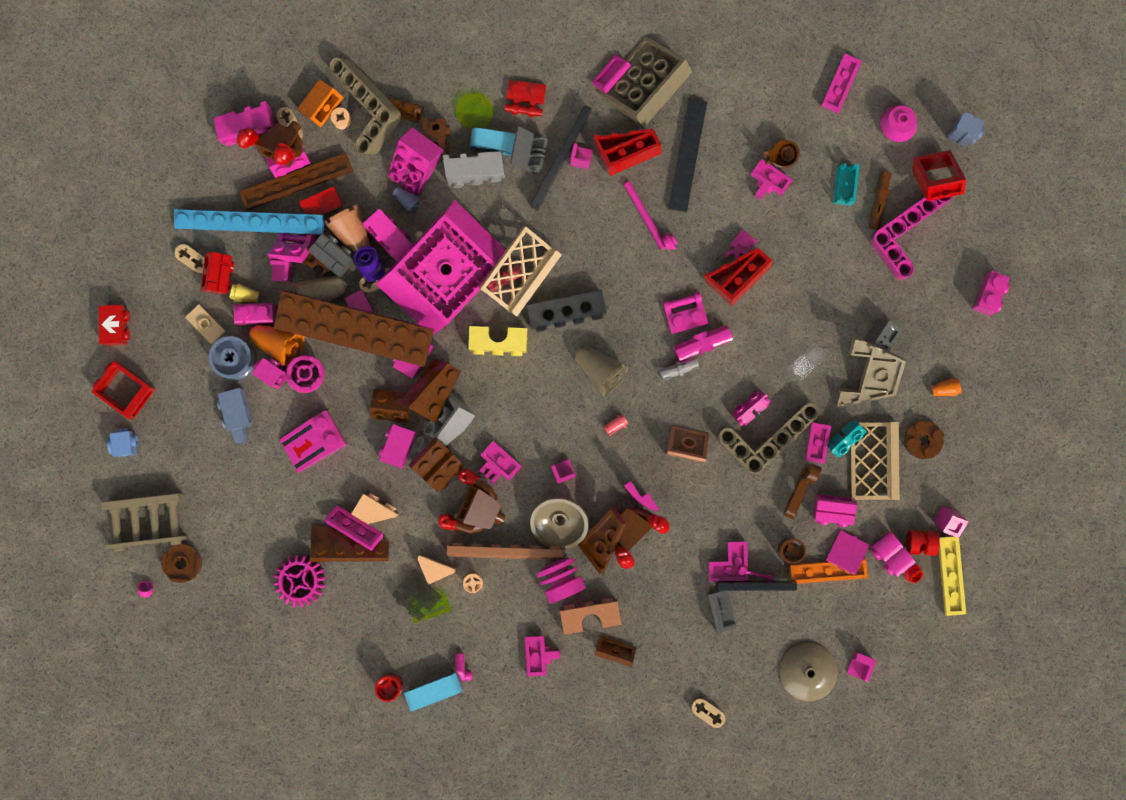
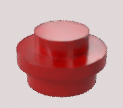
M912 565L905 571L904 578L908 582L917 583L923 577V571L919 565Z

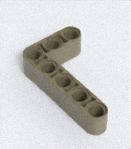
M333 58L329 66L331 73L373 116L356 140V150L361 154L375 155L380 151L399 124L401 114L351 60Z
M813 403L802 406L755 451L731 428L721 430L717 438L719 443L748 473H759L818 417L819 408ZM807 407L813 410L811 418L805 415ZM793 420L797 421L800 425L797 431L791 428ZM724 432L731 434L732 439L730 442L723 441L722 434ZM779 433L786 437L784 444H780L777 441ZM737 446H742L745 449L743 456L736 454ZM766 446L772 450L770 457H766L763 454V449ZM751 460H756L758 463V468L755 471L749 468Z

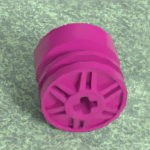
M574 557L559 559L546 565L541 571L536 573L538 578L547 576V579L540 582L541 585L549 583L551 585L544 592L549 604L567 598L586 588L582 576L572 577L571 575L578 567L568 568V565L575 562Z

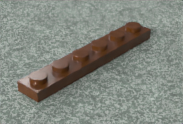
M347 153L239 191L244 207L248 211L354 171Z

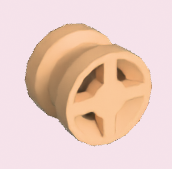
M336 108L332 111L331 120L336 128L346 129L350 126L351 116L346 109Z
M476 573L467 575L463 581L464 589L469 593L478 592L483 586L482 577Z

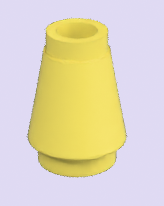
M239 283L238 285H232L230 299L234 300V302H258L259 292Z

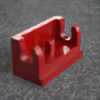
M331 187L299 202L304 214L324 215L343 206L335 187Z

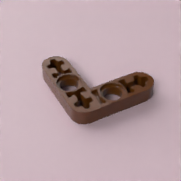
M813 463L804 466L795 486L796 491L792 493L783 514L790 519L795 517L809 484L816 483L822 467Z

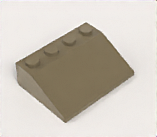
M646 36L625 59L631 65L607 93L601 90L597 92L624 116L643 129L692 73L685 58Z

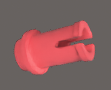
M623 414L620 416L616 415L617 418L603 426L609 436L622 427L626 428L625 425L628 422Z

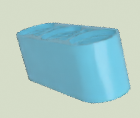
M472 128L469 148L475 150V148L481 149L480 151L484 152L501 151L503 155L512 156L516 134Z
M455 672L450 676L436 679L432 683L415 687L411 691H405L404 696L409 710L414 711L456 695L463 690Z

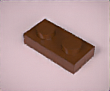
M599 636L594 655L632 667L636 647Z

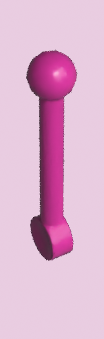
M745 567L738 569L740 575L749 574L766 580H773L771 574L764 575L748 571Z

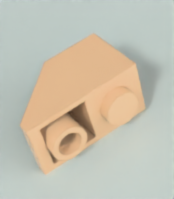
M369 493V495L363 494L351 513L367 524L398 516L394 506L389 503L383 505L378 502L380 498L372 493Z

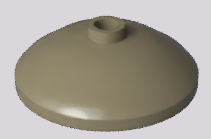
M552 497L540 502L533 510L530 519L533 535L540 543L547 547L572 548L585 538L588 531L589 523L585 510L575 501L564 497Z
M805 642L791 647L784 654L780 662L779 677L784 689L791 696L802 701L822 699L831 692L837 680L838 672L835 659L827 649L815 643ZM809 670H813L814 672L813 676L808 677L807 672Z

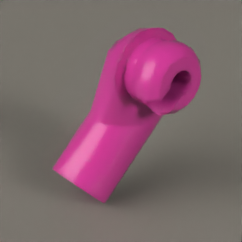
M455 654L456 673L462 681H471L473 674L471 670H465L464 654Z

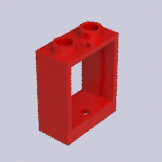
M951 150L913 158L912 172L927 202L965 194L966 178ZM947 167L952 175L949 178L930 181L926 171Z
M113 361L106 366L104 375L94 382L91 393L127 419L134 420L156 389L121 363ZM119 371H122L142 386L126 408L104 393Z

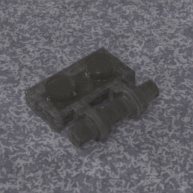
M414 570L401 584L406 591L403 594L398 590L392 593L396 603L404 606L409 611L408 614L419 621L425 616L420 610L425 607L428 611H431L442 598ZM411 595L418 601L416 605H413L408 600Z

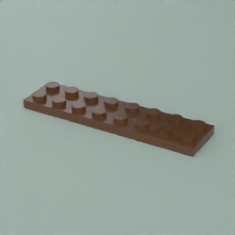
M286 290L281 291L274 329L422 367L426 366L434 332L433 328Z

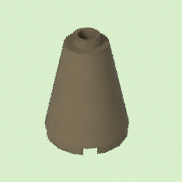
M337 275L291 283L294 293L332 302L345 293V288H347L344 278H340Z
M587 345L579 347L575 352V361L602 396H605V393L607 395L610 394L622 381L619 380L621 375H626L628 367L625 364Z

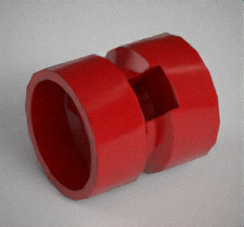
M909 529L906 538L907 552L913 555H920L923 552L924 555L937 556L939 551L938 531L925 530L922 533L921 530Z
M394 673L385 674L375 685L376 696L384 702L395 700L403 690L402 679Z

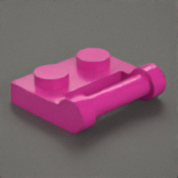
M279 233L278 240L267 253L269 260L303 263L310 253L308 252L309 249L316 242V236L314 234H307L306 236ZM287 242H299V243H304V244L287 243Z
M699 291L680 299L662 301L671 335L708 325ZM696 302V308L674 314L671 312L672 308Z

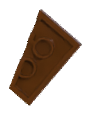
M616 508L610 509L578 544L599 574L605 572L627 524Z

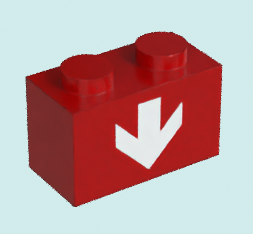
M123 305L99 306V344L104 346L128 345L131 335L130 330L127 329V321H130V311L127 310V307Z

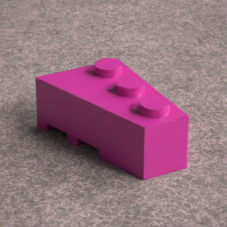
M266 101L260 102V107L252 109L251 106L245 107V112L236 113L233 111L215 117L214 122L218 140L225 146H231L236 144L237 134L241 129L252 128L257 133L269 130L276 124L273 110Z
M379 208L363 223V226L386 252L397 261L412 244L407 239L409 237L402 228L399 230L395 226L396 222L390 215L386 216Z

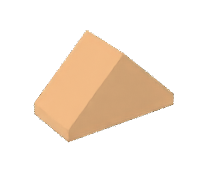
M422 555L418 556L417 560L428 584L451 575L456 571V568Z

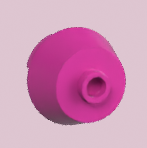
M894 105L886 109L882 114L880 127L888 139L895 142H904L912 138L916 133L918 120L911 108L903 105Z
M299 355L293 358L287 365L286 380L290 387L298 392H312L319 388L324 380L325 372L323 365L314 356Z

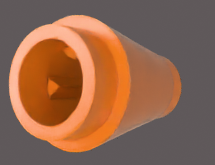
M952 377L931 385L933 396H957V394L961 393L959 378L954 379Z

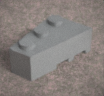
M501 151L477 153L476 156L469 157L466 154H460V158L449 159V155H443L446 179L449 186H453V188L464 187V184L467 183L480 185L483 184V181L487 180L495 183L500 182L501 178H505Z

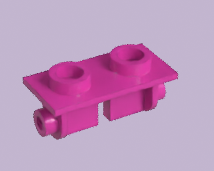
M760 390L752 393L744 404H740L734 409L731 416L737 419V423L741 427L743 425L746 426L755 418V415L752 413L753 410L760 414L769 406L770 400L767 398V394Z

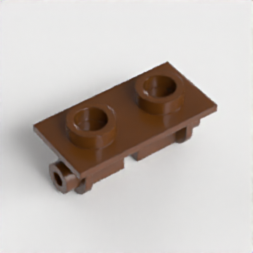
M392 97L387 98L399 110L401 119L416 123L420 122L424 106H419L418 103L412 104L392 99Z

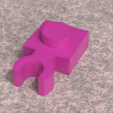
M741 230L730 244L734 249L729 250L724 258L726 259L729 255H734L735 260H737L739 254H747L757 241Z

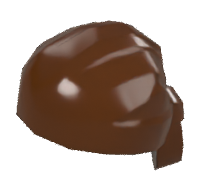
M788 139L780 140L771 149L763 151L766 157L765 164H774L780 168H790L799 161V147L795 142Z

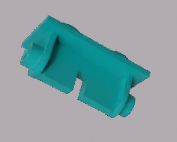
M856 420L850 421L841 430L845 434L843 437L838 433L828 442V448L838 458L846 454L849 448L861 440L867 432Z

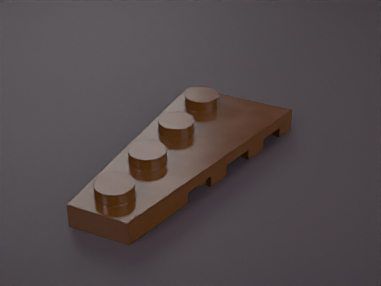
M312 524L310 562L389 561L388 540L381 539L371 551L337 529Z

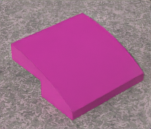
M631 481L623 486L642 506L655 512L659 510L649 493L641 497Z

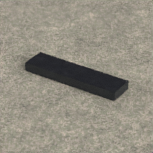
M796 580L718 581V590L796 591L797 582Z

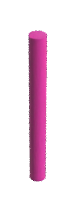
M631 182L625 183V189L659 249L666 248L659 231Z

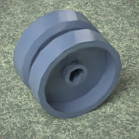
M234 336L223 337L217 340L209 352V364L212 370L219 376L230 380H242L248 377L256 363V353L253 347L246 341Z

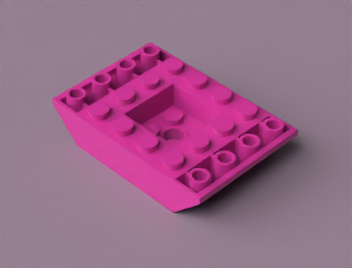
M454 200L381 277L376 285L419 325L433 328L434 335L445 327L480 290L479 287L505 253L506 249ZM443 264H448L451 267V271L447 275H443L440 271Z

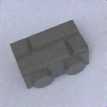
M321 234L308 252L337 276L342 277L354 262L351 257L353 253L345 246L341 249L336 245L339 241L330 234L328 237Z

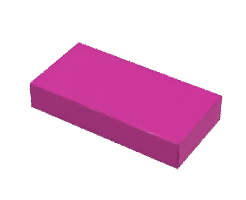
M615 54L591 83L599 90L607 93L631 65L628 61Z

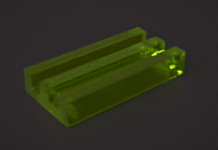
M446 592L408 605L414 623L451 611ZM440 598L444 599L443 602L416 611L414 609V607ZM446 606V609L417 618V614Z

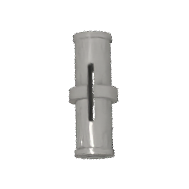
M693 357L686 361H677L674 365L659 370L664 381L674 376H683L684 373L691 370L699 369V364L696 357Z

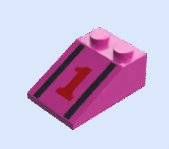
M327 410L311 418L280 439L297 473L348 445L334 418Z

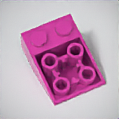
M412 127L399 139L387 176L408 192L419 196L437 166L443 149Z

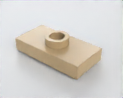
M200 304L185 317L211 345L226 333Z

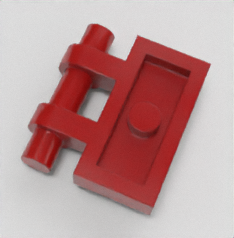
M509 80L506 99L512 100L513 105L505 104L504 111L512 112L513 115H518L519 113L526 114L528 117H542L543 109L536 108V104L544 105L546 85ZM519 103H530V107L519 106Z

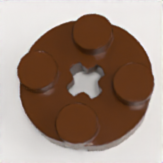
M920 421L907 429L904 443L907 451L913 457L929 459L938 455L942 450L944 433L936 424L929 421ZM926 435L929 442L928 444L921 445L919 437Z
M178 544L165 552L162 557L161 566L163 572L166 573L171 581L184 583L197 577L202 567V559L199 551L193 546ZM181 558H184L186 566L183 569L180 568V565H177V561H181Z

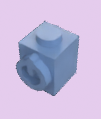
M128 428L116 429V433H110L107 439V448L112 457L137 455L136 446H138L139 441L134 432L128 431Z

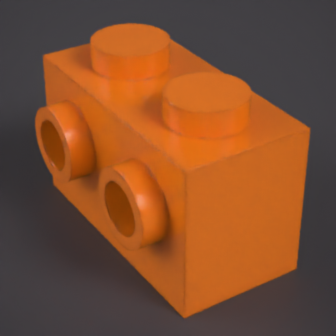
M319 79L297 110L310 121L322 127L344 97Z

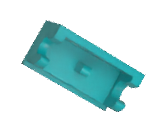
M842 163L840 166H837L833 204L852 206L855 203L860 164L846 166V163Z

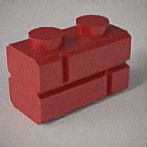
M215 252L205 253L200 291L221 295L227 294L230 291L232 281L229 280L230 272H233L234 261H232L231 255Z

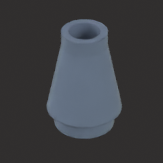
M400 187L393 191L392 196L398 200L407 212L414 213L419 208L421 201L418 196Z

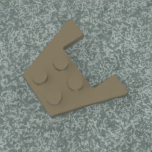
M853 336L849 350L850 355L867 357L859 388H839L835 401L836 406L841 407L851 402L856 404L866 399L876 400L896 396L906 363L905 359Z

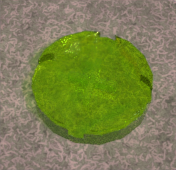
M473 92L464 95L458 101L456 116L459 123L467 129L485 128L493 117V106L485 95Z

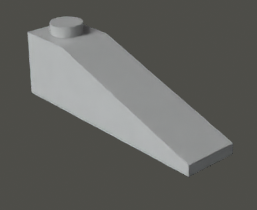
M450 393L436 423L431 420H424V433L416 438L407 459L411 463L435 437L444 446L448 445L467 428L475 414L465 403Z

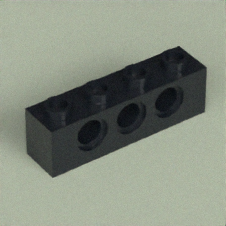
M602 290L527 305L532 330L536 329V332L545 331L548 326L553 325L555 328H561L566 326V323L572 321L573 324H580L585 322L584 319L592 318V320L603 319V315L607 313ZM582 304H589L591 310L587 313L582 312L580 309ZM566 307L571 308L573 311L568 317L562 314V310ZM546 311H551L554 317L551 320H545L543 314Z

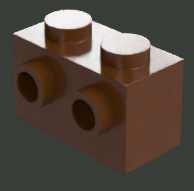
M423 118L422 135L443 149L440 160H443V155H450V143H447V136H450L451 131L450 125H447L446 119Z

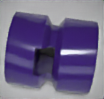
M365 246L355 252L353 261L363 279L373 282L379 280L384 275L385 266L373 247Z

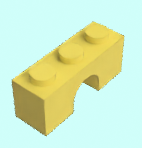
M469 326L468 349L473 351L474 355H484V352H492V355L503 356V352H510L511 356H522L523 353H527V328H508L506 339L502 342H494L490 339L489 327Z

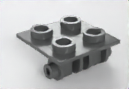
M517 126L510 164L533 174L540 173V170L543 169L542 166L545 158L541 153H546V150L542 148H546L548 142L547 135L540 134L538 136Z

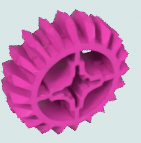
M295 555V561L292 557H288V563L282 561L281 564L284 568L277 567L276 570L280 574H274L273 576L279 579L273 582V585H279L275 593L282 592L279 599L281 600L286 597L285 604H289L292 600V607H296L298 602L300 607H304L305 602L307 605L312 604L311 599L317 601L318 597L315 594L322 595L323 592L319 588L326 587L325 584L320 583V581L326 580V577H320L319 575L324 572V569H316L320 566V563L312 565L313 562H310V559L307 562V555H303L302 559L300 555ZM295 565L305 566L299 574L288 571ZM309 570L314 576V585L308 580ZM285 576L291 582L290 592L285 585ZM302 576L303 580L301 581H303V584L297 586L296 582L298 581H296V578ZM300 588L311 591L305 597L295 596Z

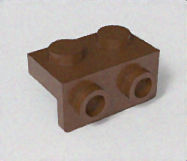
M374 389L370 404L371 418L380 421L389 420L397 423H408L409 409L396 403L406 393Z

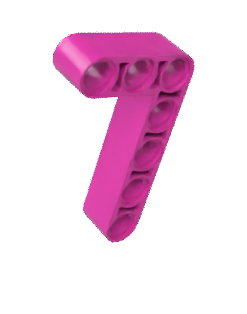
M924 197L879 229L871 237L872 247L897 279L904 280L911 276L914 272V266L895 240L944 206L952 197H947L945 200L937 199L928 202ZM923 203H927L930 206V211L923 208ZM912 214L915 217V222L910 221L907 215ZM892 225H897L900 228V232H894ZM880 235L884 238V244L877 241V236ZM888 251H893L896 254V258L891 259L888 256ZM900 266H904L907 269L906 275L900 272Z

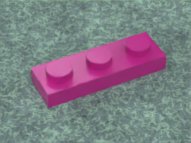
M847 54L843 55L821 107L835 113L840 112L860 67L861 60Z
M338 505L325 518L327 524L371 551L383 538L382 532Z

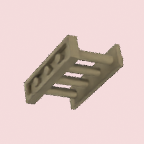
M183 494L102 502V510H109V514H111L114 544L105 545V549L112 548V552L125 551L124 547L162 542H170V545L182 544V540H187V536H179L176 506H178V502L184 501ZM166 503V507H169L171 537L160 539L157 508H159V504ZM140 506H147V509L150 511L152 540L141 541L138 514ZM123 508H128V511H130L133 542L122 543L119 513Z

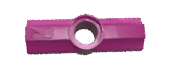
M725 325L710 332L705 331L695 335L692 339L677 344L673 348L680 362L695 355H702L704 352L712 351L715 347L732 341L733 338L730 329Z

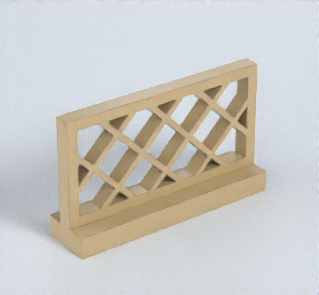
M524 226L479 289L494 299L509 313L518 316L562 254L551 248ZM527 233L531 237V244L522 246V237ZM536 246H543L547 249L542 256L536 257ZM532 247L533 258L524 259L523 249ZM519 249L520 260L511 261L510 254L513 250ZM533 261L534 268L531 272H525L524 262ZM520 263L521 273L513 274L512 264ZM508 265L509 275L500 276L499 269L501 266ZM522 276L521 286L514 288L513 277ZM509 278L510 289L501 290L500 280ZM496 280L498 291L490 292L486 287L490 281ZM511 292V300L508 304L502 301V293Z
M899 422L859 423L869 433L862 440H859L856 446L855 444L851 446L852 498H855V500H900ZM877 427H886V435L880 440L873 431ZM870 434L878 441L871 450L863 443ZM860 444L869 451L862 459L855 454V449ZM879 444L886 448V455L882 459L872 452ZM870 453L879 461L872 469L863 462ZM855 457L859 460V462L856 465ZM860 463L869 470L862 479L855 473V468ZM880 463L887 468V473L882 478L873 472ZM870 473L879 480L872 488L863 481ZM855 476L860 480L857 484L855 483ZM886 476H887V484L883 481V479H884ZM862 482L869 491L864 496H856V487ZM881 482L887 487V496H879L873 489ZM870 492H872L875 496H867V495H868Z

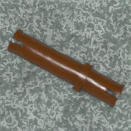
M880 172L878 185L874 190L876 194L869 228L880 229L886 198L890 193L888 189L892 175L890 172Z

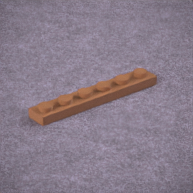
M452 543V546H447V555L451 557L559 560L564 559V550H560V547L549 546L548 549H541V546H529V549H523L520 545H510V548H502V545L492 544L491 547H483V544H471V547H465L462 543Z

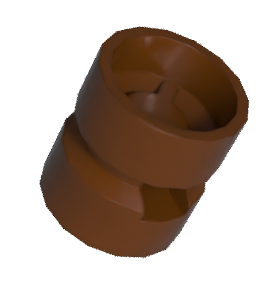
M786 538L779 543L777 552L780 559L784 562L796 564L801 562L806 556V547L799 539Z

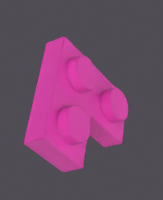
M746 541L727 542L728 561L708 562L710 582L749 581L748 574L740 575L738 573L740 567H745L748 570Z

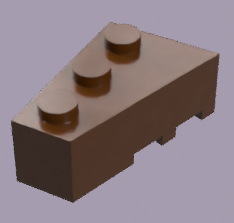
M434 359L421 373V378L414 385H411L402 399L399 398L396 403L436 423L461 370L449 363Z

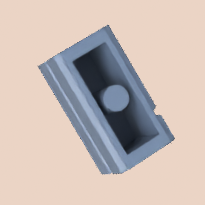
M965 112L953 123L947 138L954 142L958 141V144L964 147L970 143L974 144L984 133L985 129L982 128L984 121L977 117L974 118L973 115Z

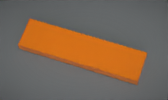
M866 558L862 560L855 575L844 569L840 570L838 566L828 561L789 564L790 580H796L798 584L868 578Z

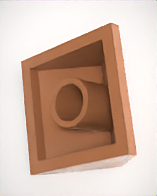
M672 426L666 455L704 463L707 457L709 434Z

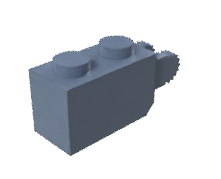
M237 388L218 393L217 406L219 410H222L223 417L221 422L223 428L232 432L236 443H246L248 440L246 428L250 427L252 419L244 389Z

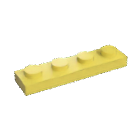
M955 536L939 537V559L945 615L966 614L959 538Z

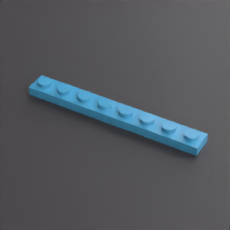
M174 209V228L324 234V215Z

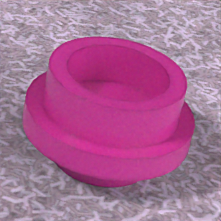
M666 232L665 236L662 237L668 250L677 249L676 244H678L676 237L673 233L670 235Z

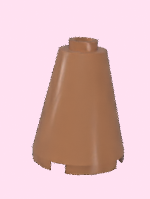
M358 204L329 218L330 220L324 221L339 241L353 253V256L358 249L365 246L371 247L366 228L363 226L364 221Z

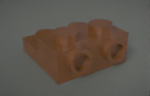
M436 437L409 464V467L437 493L440 489H446L449 480L453 476H458L459 471L464 466Z

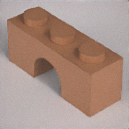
M612 597L601 599L602 603L594 604V601L583 602V606L575 607V604L563 606L564 609L560 610L564 635L582 632V621L589 614H595L600 618L602 628L622 625L618 601H613Z

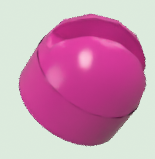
M141 581L137 585L139 596L144 598L150 597L153 593V583Z

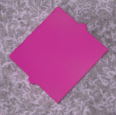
M840 530L826 561L838 566L840 570L844 569L855 575L869 544L857 539V536H851Z

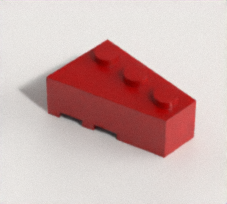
M654 129L629 131V133L624 134L611 133V135L606 136L593 135L595 147L609 176L661 154V143Z
M758 247L737 258V260L705 274L704 280L728 304L733 306L772 267V259Z

